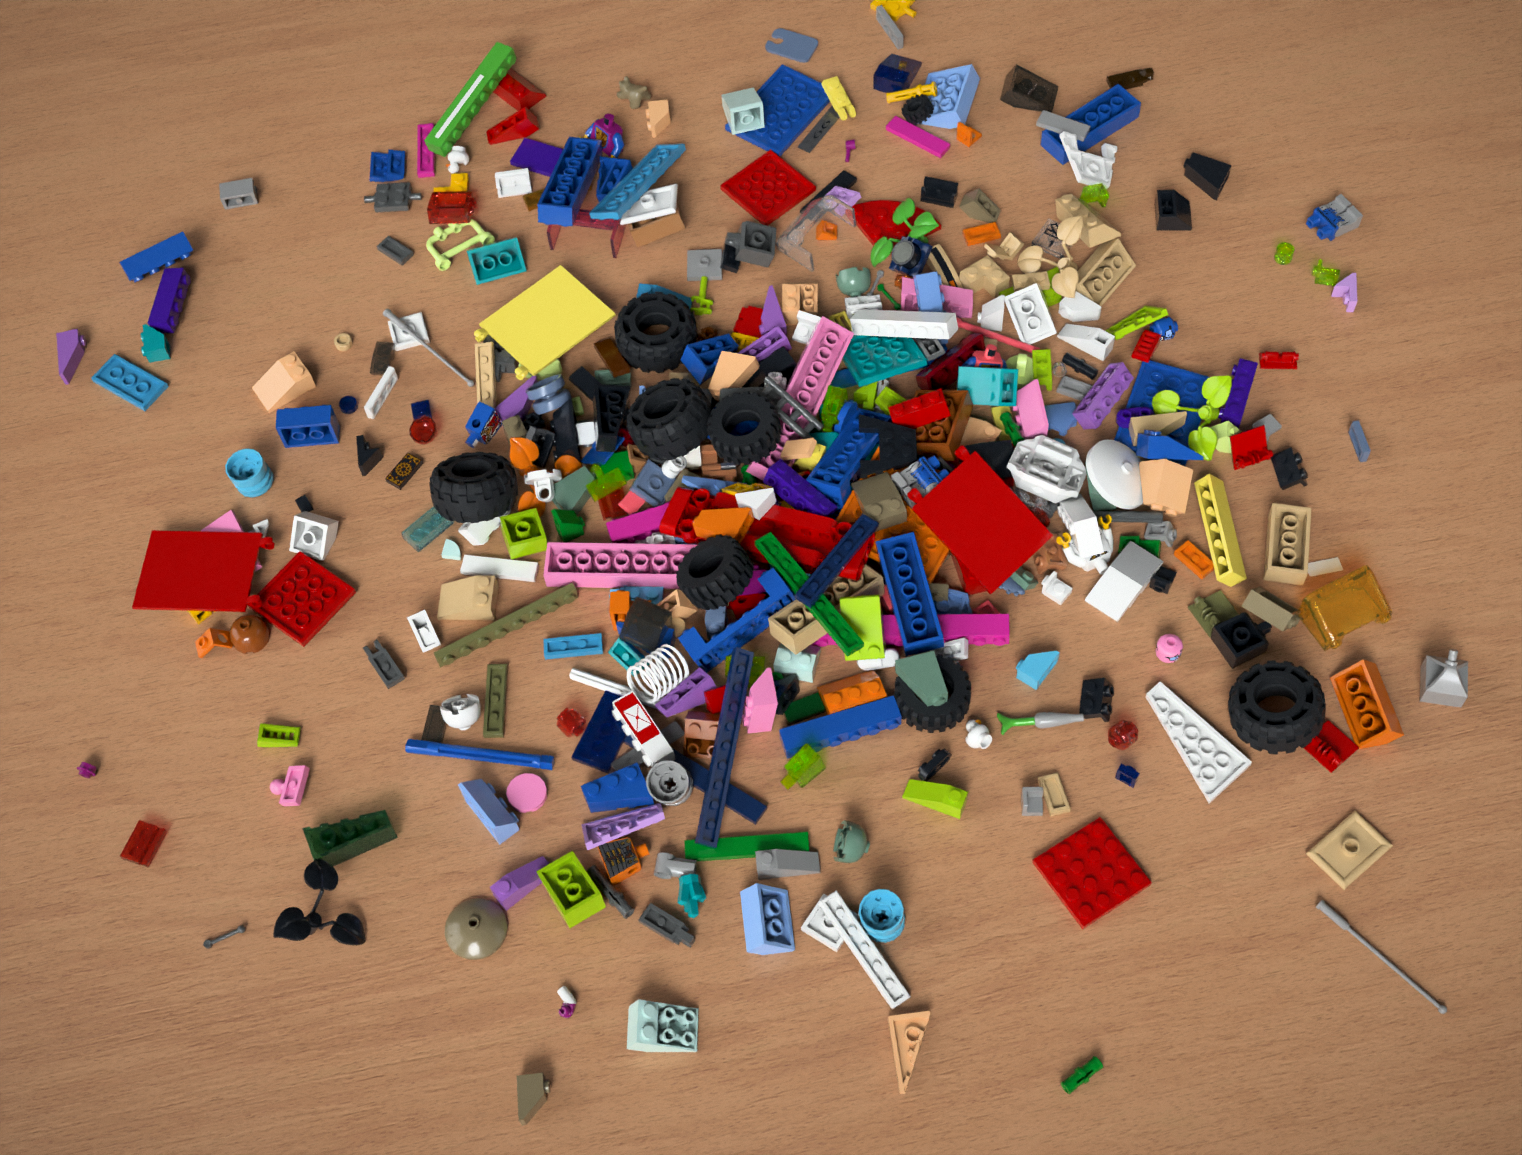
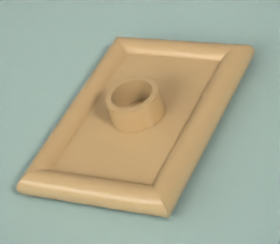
M1354 811L1310 849L1306 855L1345 890L1393 845L1358 812Z

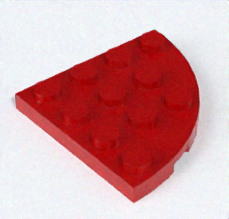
M877 200L863 202L847 208V214L873 246L882 237H887L888 240L890 238L901 240L902 236L907 238L911 232V229L904 221L899 225L893 222V213L902 202ZM915 206L914 214L907 218L908 222L914 226L916 218L926 211ZM936 220L939 226L925 234V236L941 230V224Z

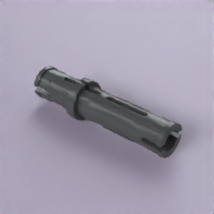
M596 865L591 866L587 873L595 885L609 899V904L612 907L615 906L625 919L630 917L635 909L624 899V894L616 890Z

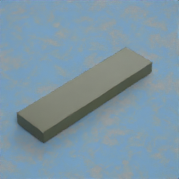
M487 664L483 725L484 738H504L507 664Z

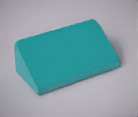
M620 637L608 651L626 670L645 658L627 639Z

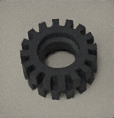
M920 94V96L916 95L915 98L911 97L910 101L907 100V104H903L901 109L906 121L916 126L918 123L919 125L922 124V121L926 122V118L931 117L930 114H933L934 107L926 95Z

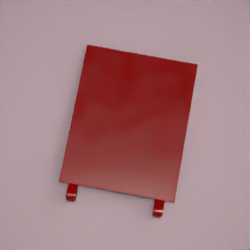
M961 445L954 452L959 459L963 460L957 468L924 497H922L917 488H913L907 496L916 503L911 509L991 595L1053 535L976 451L970 455L968 450Z
M152 530L132 608L138 610L246 612L247 605L260 608L262 606L260 596H250L260 547L272 550L275 543L271 537L262 538L263 534L257 532Z

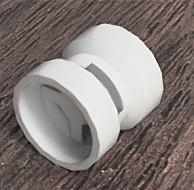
M680 456L674 460H666L661 469L667 477L675 478L686 467L687 462L684 457Z

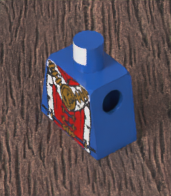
M480 401L478 402L465 426L470 434L465 442L468 446L475 448L478 442L488 444L500 429L502 421L494 408Z

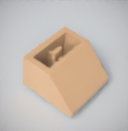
M782 284V315L786 325L798 324L796 316L799 310L813 315L818 314V284Z

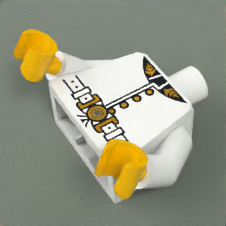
M1109 514L1106 515V523L1102 521V516L1098 518V523L1103 526L1102 529L1099 527L1104 553L1080 558L1076 546L1068 533L1062 534L1065 538L1064 541L1060 536L1056 538V542L1059 545H1063L1062 549L1069 563L1079 568L1082 567L1087 572L1096 568L1099 574L1105 573L1109 567L1107 562L1110 561L1113 552V535L1111 527L1108 526L1112 518Z

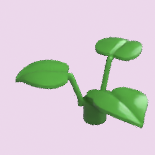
M907 198L894 211L893 222L899 225L904 221L911 229L909 237L928 244L929 239L925 234L939 225L930 212H923L916 218L914 226H912L907 218L914 214L915 203L911 198ZM887 237L879 239L871 251L872 266L876 267L878 263L890 255L893 249L892 242L898 243L901 240L895 238L888 240Z

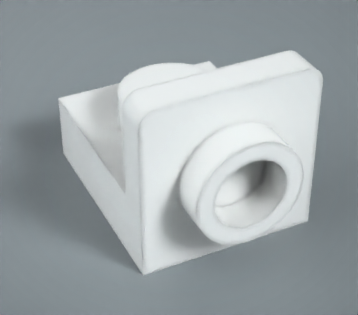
M1055 571L1050 576L1046 575L1041 583L1043 585L1042 594L1059 605H1062L1072 593L1073 588L1057 579V572Z

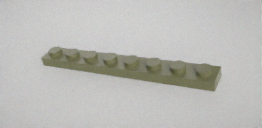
M570 583L434 652L440 668L450 665L454 660L467 656L478 648L487 646L496 639L503 638L507 633L518 630L525 624L536 621L549 612L556 611L565 604L572 603L578 598L576 588L573 583Z

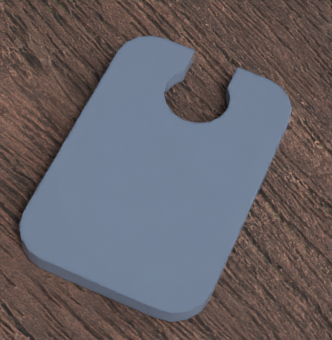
M778 28L772 33V38H780L783 42L775 44L768 40L765 45V49L769 53L805 63L811 59L817 49L818 40Z

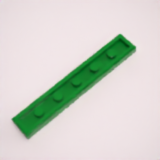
M808 832L718 838L717 848L696 844L695 840H685V859L712 861L756 858L755 851L772 849L809 852Z

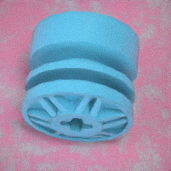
M242 449L233 453L225 465L227 476L245 497L261 496L272 486L274 480L273 473L260 453L254 449Z
M885 889L871 891L863 897L859 905V916L862 927L870 939L886 943L900 936L905 927L904 908L900 898L895 893ZM883 916H886V919H884L883 922L879 921V919H882Z

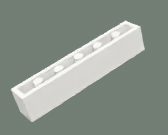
M859 309L850 318L854 335L950 339L958 330L956 313Z

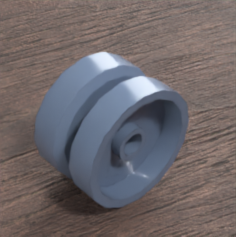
M561 374L547 377L526 389L525 392L529 400H536L532 407L537 415L557 409L572 399L569 389L562 388L565 385V381Z

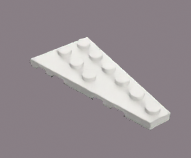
M1159 682L1146 693L1147 701L1210 804L1251 766L1252 762L1162 682Z

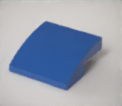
M388 149V154L371 152L369 181L388 182L404 179L405 151Z

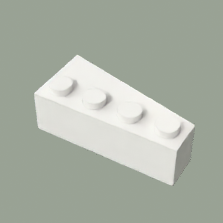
M1078 494L1077 498L1070 497L1060 501V506H1057L1058 515L1062 518V522L1065 523L1080 558L1104 553L1097 518L1082 495Z

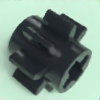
M534 412L525 415L526 421H522L526 432L530 426H546L542 415H537Z

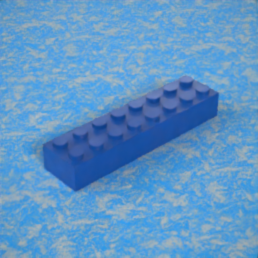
M578 137L568 138L537 204L538 223L546 225L555 224L563 227L573 226L600 164L602 140Z

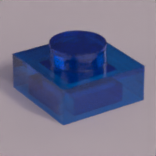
M429 400L411 403L415 422L432 418Z
M1121 763L1115 778L1134 788L1140 773L1135 768Z

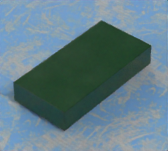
M817 692L792 702L785 711L784 716L790 726L824 713L826 708Z

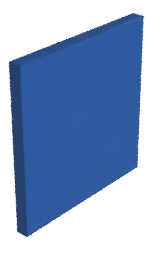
M619 437V438H618V442H617V446H616L615 451L618 449V447H619V446L622 444V442L625 440L624 437ZM594 442L592 448L581 460V463L605 465L614 452L596 451V442Z

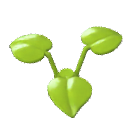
M1212 376L1205 380L1202 386V395L1208 400L1206 401L1207 405L1202 406L1200 409L1178 406L1180 396L1172 390L1161 391L1152 399L1155 415L1175 413L1177 409L1198 412L1199 417L1205 420V422L1198 427V430L1190 432L1188 445L1191 450L1202 455L1203 459L1207 461L1212 460L1217 446V434L1212 428L1204 426L1210 424L1211 420L1213 421L1218 418V408L1222 407L1228 400L1232 386V376Z

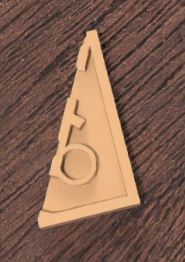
M930 1011L888 1016L900 1094L906 1093L929 1021Z

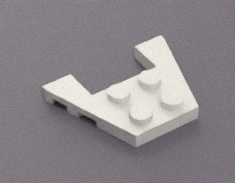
M1063 131L1060 134V139L1077 182L1104 190L1110 187L1113 173L1112 164L1115 162L1114 155L1117 152V146L1104 143L1101 146L1102 157L1078 150L1076 134Z

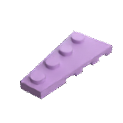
M661 803L581 824L586 848L590 850L651 824L658 823L664 820L665 817Z

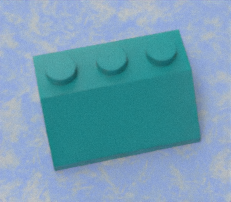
M516 236L466 250L477 285L527 271Z

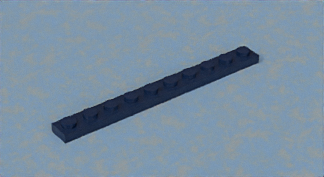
M739 647L733 648L695 839L696 844L710 848H717L754 652Z

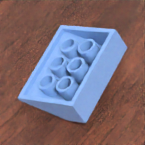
M972 64L928 74L925 85L935 81L938 95L935 97L933 95L927 96L934 110L933 114H930L931 117L926 118V122L922 121L923 125L947 129L957 128L959 122L965 125L980 80Z

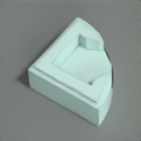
M446 539L441 554L442 558L461 560V552L458 545L452 540Z

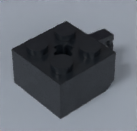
M1243 612L1214 626L1210 638L1233 669L1266 653L1269 642L1266 640L1265 635L1271 631L1272 625L1266 621L1257 625L1246 612Z

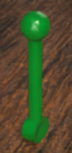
M879 284L877 290L885 294L896 310H900L901 305L896 303L887 293L883 284Z

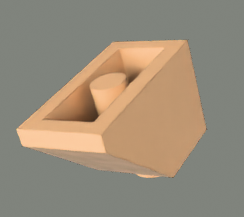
M676 589L653 607L655 623L658 625L665 624L669 619L676 617L685 620L698 611L697 607L690 606V600L679 589Z

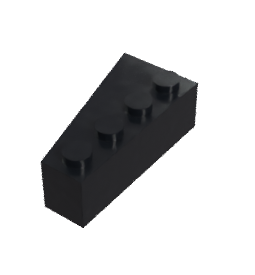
M783 346L775 350L766 359L759 362V369L741 388L764 387L765 377H768V374L771 372L782 373V378L786 377L788 384L797 364Z
M594 385L593 414L596 451L615 452L629 402L631 386Z

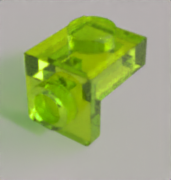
M1102 183L1083 187L1080 199L1087 203L1098 201L1101 207H1106L1109 192Z
M1319 259L1317 266L1314 265L1312 270V276H1315L1314 284L1335 286L1340 276V270L1322 267L1323 260Z

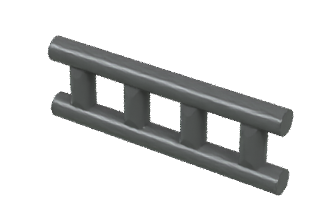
M768 376L764 380L767 386L761 392L757 388L754 392L768 398L767 396L774 390L781 396V399L776 404L772 402L778 417L801 438H813L809 433L814 428L820 430L824 425ZM786 403H789L795 409L790 416L781 410ZM800 415L809 421L804 429L795 422Z

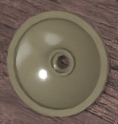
M475 898L464 901L455 907L447 918L445 924L446 942L456 955L464 959L479 960L495 953L505 941L508 931L506 916L502 909L490 900ZM473 921H476L477 924L475 926H470Z

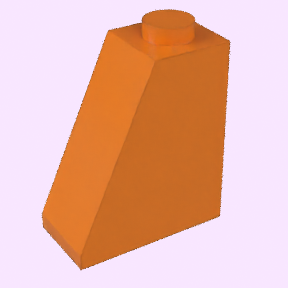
M748 507L701 510L700 514L693 521V527L698 537L707 539L709 537L715 538L716 535H726L735 538L741 544L754 521L752 509Z

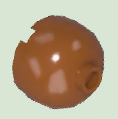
M256 615L240 616L233 622L229 632L233 646L243 654H247L246 652H259L267 645L270 639L268 626Z

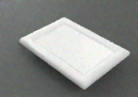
M678 184L651 189L645 192L623 214L620 224L626 225L676 213Z

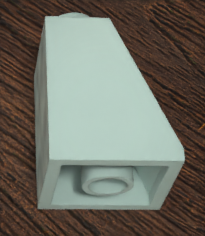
M754 87L722 95V106L732 135L764 128L763 103Z

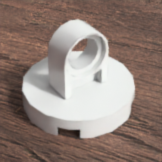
M553 469V473L546 470H538L524 475L525 484L535 486V494L538 500L542 502L553 500L555 496L553 482L562 479L560 470ZM547 488L549 490V496L543 499L541 496V492L543 489Z

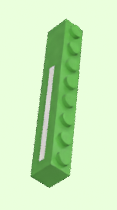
M499 42L495 43L424 140L429 151L446 157L448 152L452 150V147L460 139L475 115L479 113L481 107L497 88L502 78L506 76L508 70L514 65L517 57L513 48Z

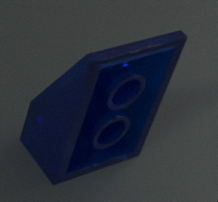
M891 54L879 64L873 75V89L884 93L909 89L922 62Z

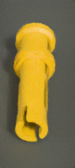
M933 81L927 85L918 84L916 88L888 92L886 97L888 103L911 99V97L915 98L916 95L920 96V94L926 96L933 95L935 97L938 95L936 82Z

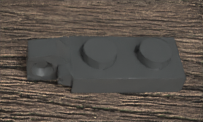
M652 903L648 905L638 919L639 923L673 944L679 945L682 942L691 948L695 942L694 936L687 933L689 928L685 926V923Z

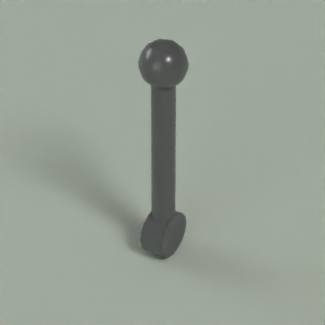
M240 925L236 930L216 939L205 940L203 946L210 949L213 944L237 933H244L246 928Z

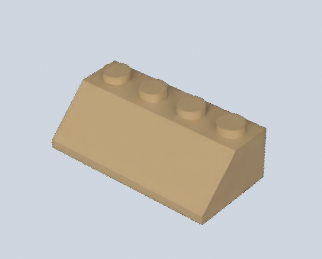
M1066 194L1055 199L1057 218L1061 221L1080 215L1084 217V226L1080 239L1089 248L1121 236V233L1080 198L1072 194Z
M1118 238L1102 243L1078 270L1079 281L1076 291L1099 306L1105 303L1136 266Z

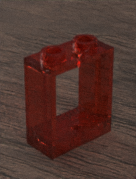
M472 191L432 192L427 207L429 224L470 223L471 217L474 216V208L477 206L476 198H473Z

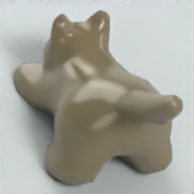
M627 76L623 81H619L621 91L617 92V97L619 99H629L631 109H638L641 100L647 101L651 98L647 86L632 84Z

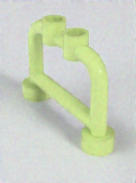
M467 218L459 222L456 219H452L448 223V228L443 230L442 227H437L434 229V235L428 239L426 247L436 259L435 265L438 269L445 271L451 265L448 258L478 242H481L483 245L493 243L495 237L490 232H485L474 219ZM471 225L478 233V235L441 255L433 246L436 241H444L449 234L453 232L459 233L462 227Z

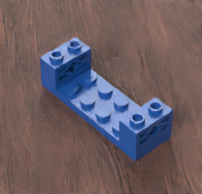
M858 408L806 480L834 503L837 509L842 510L851 494L850 480L859 469L860 460H865L874 446L879 444L878 433H859V415L892 423L891 416Z
M774 568L766 570L758 578V581L770 597L761 600L754 609L745 612L736 622L730 623L723 632L714 635L708 643L694 626L691 629L685 630L678 637L693 661L706 673L732 655L733 648L743 647L769 627L768 618L796 600Z

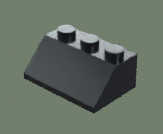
M568 400L553 413V421H550L551 431H554L556 434L553 447L556 446V451H553L555 462L562 455H571L581 463L580 447L575 426L577 419L572 400Z

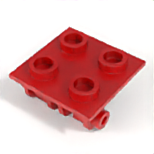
M1265 425L1230 436L1234 470L1244 469L1246 466L1255 465V463L1258 464L1273 457L1272 450L1267 449Z
M1328 720L1322 725L1319 735L1312 738V742L1305 746L1304 749L1332 773L1355 753L1359 747Z

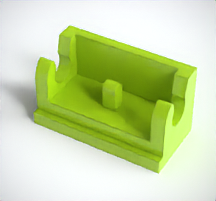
M1050 349L1032 350L1033 380L1038 379L1039 385H1046L1047 391H1051Z

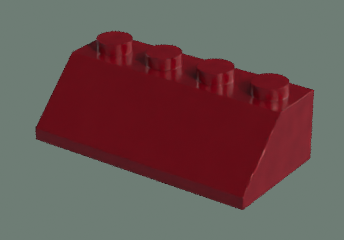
M981 333L970 334L968 337L963 338L956 346L947 350L939 359L934 360L927 368L921 370L915 376L918 387L921 390H938L941 388L944 390L958 379V366H962L967 359L972 357L974 351H985L983 335Z

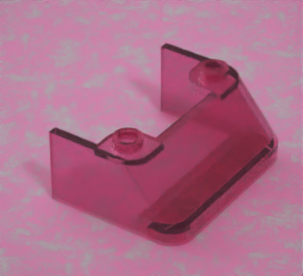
M580 209L573 226L612 230L610 238L613 258H617L626 225L620 224L621 218L618 220L591 219L589 214L591 210ZM548 225L546 233L550 250L555 248L561 225Z

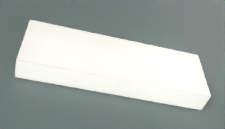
M388 366L364 406L368 418L374 419L398 380L395 368Z

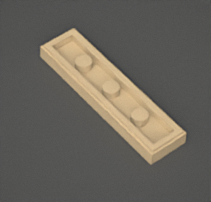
M476 343L477 404L480 401L495 409L497 407L494 343Z

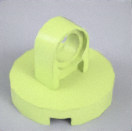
M1018 353V355L1010 357L1006 361L1008 368L1018 369L1017 388H1023L1033 381V359L1028 357V354Z

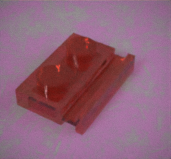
M620 480L603 484L601 487H594L603 521L607 518L613 519L628 515L618 505L625 497Z
M139 820L120 857L123 860L149 868L167 834V830Z

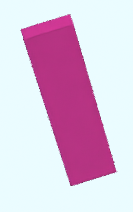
M897 116L886 125L887 131L939 158L950 149L949 143Z
M434 123L418 125V178L435 177V153L429 151L424 142L434 128Z

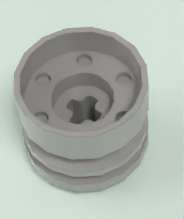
M661 761L649 770L646 778V787L649 794L656 801L667 806H678L691 796L693 779L690 772L681 764L674 761ZM673 779V782L676 783V786H672L670 789V787L667 786V783L672 782Z

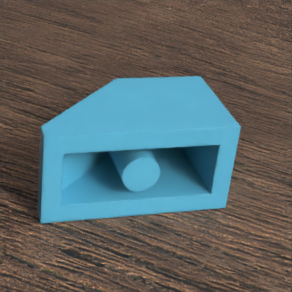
M1050 651L1029 654L1025 660L1021 659L1017 664L1016 678L1037 690L1057 664L1060 652Z

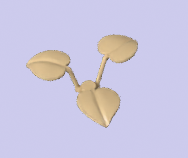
M1080 215L1067 218L1060 223L1057 229V237L1063 240L1062 246L1067 258H1061L1056 263L1042 257L1043 249L1041 247L1030 246L1018 258L1017 265L1023 273L1037 272L1041 267V261L1057 266L1060 273H1057L1052 278L1053 290L1063 297L1075 298V291L1079 281L1078 267L1072 261L1073 257L1070 255L1066 244L1072 246L1079 240L1083 231L1084 217Z

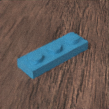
M602 633L543 639L545 660L603 654Z

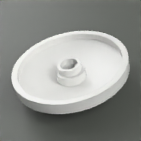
M1102 440L1096 443L1088 451L1086 457L1087 473L1095 489L1109 503L1122 509H1135L1143 504L1139 462H1142L1133 450L1118 441Z

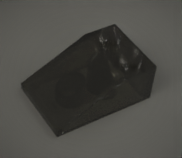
M1016 64L1006 75L1000 100L1015 108L1052 112L1059 86Z

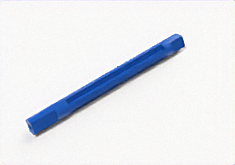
M408 739L405 745L406 753L527 766L546 770H553L555 763L554 756L509 752Z

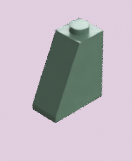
M583 466L555 483V496L552 500L555 506L562 510H572L578 515L597 489L595 482L597 478L592 470L588 471Z
M934 651L895 660L896 674L927 706H940L947 702L948 691Z

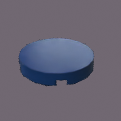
M850 399L841 408L837 417L839 424L834 426V431L840 434L857 411L858 403Z

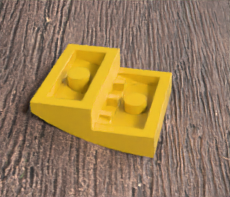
M737 482L722 488V492L735 495L737 493L772 488V486L760 483L747 485Z

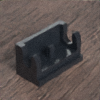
M925 176L924 187L922 186L920 201L954 208L958 196V183Z

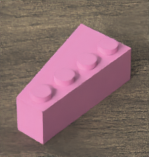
M902 277L901 311H919L914 279ZM939 285L940 293L943 292L944 295L943 310H946V313H956L958 318H972L973 290Z

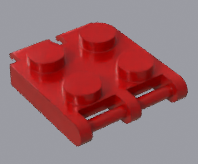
M748 306V308L742 307L733 332L757 338L762 337L759 325H761L763 309Z

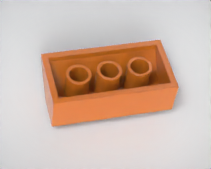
M1363 659L1330 677L1353 740L1359 749L1388 744L1404 736L1375 663Z

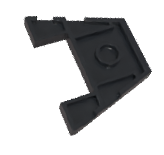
M859 415V433L879 434V460H860V479L867 478V475L874 473L876 475L883 474V471L890 469L898 470L909 467L917 461L916 429Z

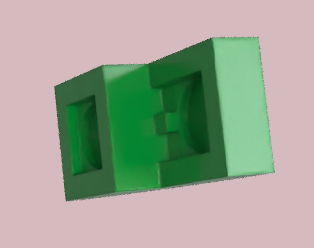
M1120 536L1118 554L1132 541L1157 558H1160L1162 545L1160 540H1141L1140 536Z

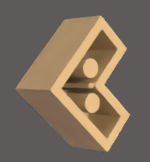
M987 255L960 271L959 279L964 289L973 290L974 294L984 288L995 299L999 296V292L1009 288L1010 277Z

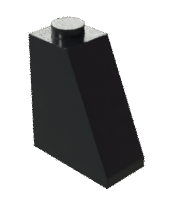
M1193 152L1190 158H1186L1183 168H1186L1184 176L1217 201L1229 178L1232 165Z

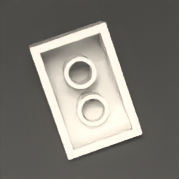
M1038 283L1005 297L1006 306L1021 342L1031 345L1057 334L1046 299Z

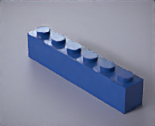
M893 695L779 729V736L786 758H799V754L802 751L815 753L828 746L836 747L848 740L855 741L868 734L875 735L885 729H895L901 725L902 716Z

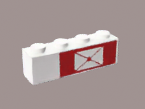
M633 690L612 702L614 718L622 722L624 733L632 737V744L637 752L641 751L644 755L642 759L647 767H653L661 761L675 760L673 749Z

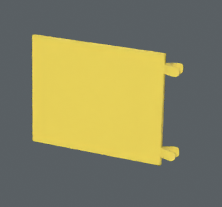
M560 265L479 323L481 329H477L474 335L478 342H482L489 334L522 365L515 369L518 380H523L529 372L535 376L616 316V314Z

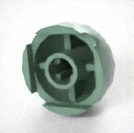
M857 267L847 268L839 271V275H835L836 283L841 293L850 297H860L871 285V273L868 268L863 267V271H858Z
M844 820L841 823L844 824L843 829L838 828L833 851H837V857H834V860L841 863L857 862L864 853L868 852L870 842L867 841V834L859 824Z

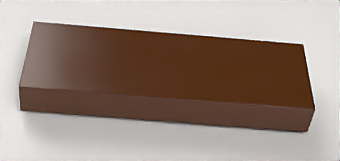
M610 338L594 343L595 350L613 378L630 373V367Z

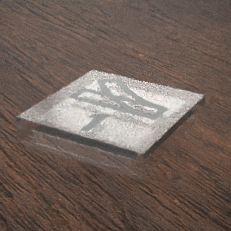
M1048 218L1033 239L1032 246H1039L1048 254L1060 259L1064 258L1066 252L1062 246L1063 240L1057 237V229L1060 223ZM1066 244L1067 249H1068V251H1069V249H1070L1072 246Z

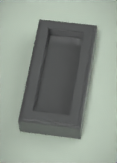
M387 236L377 245L378 251L402 266L414 256L412 250L390 236Z

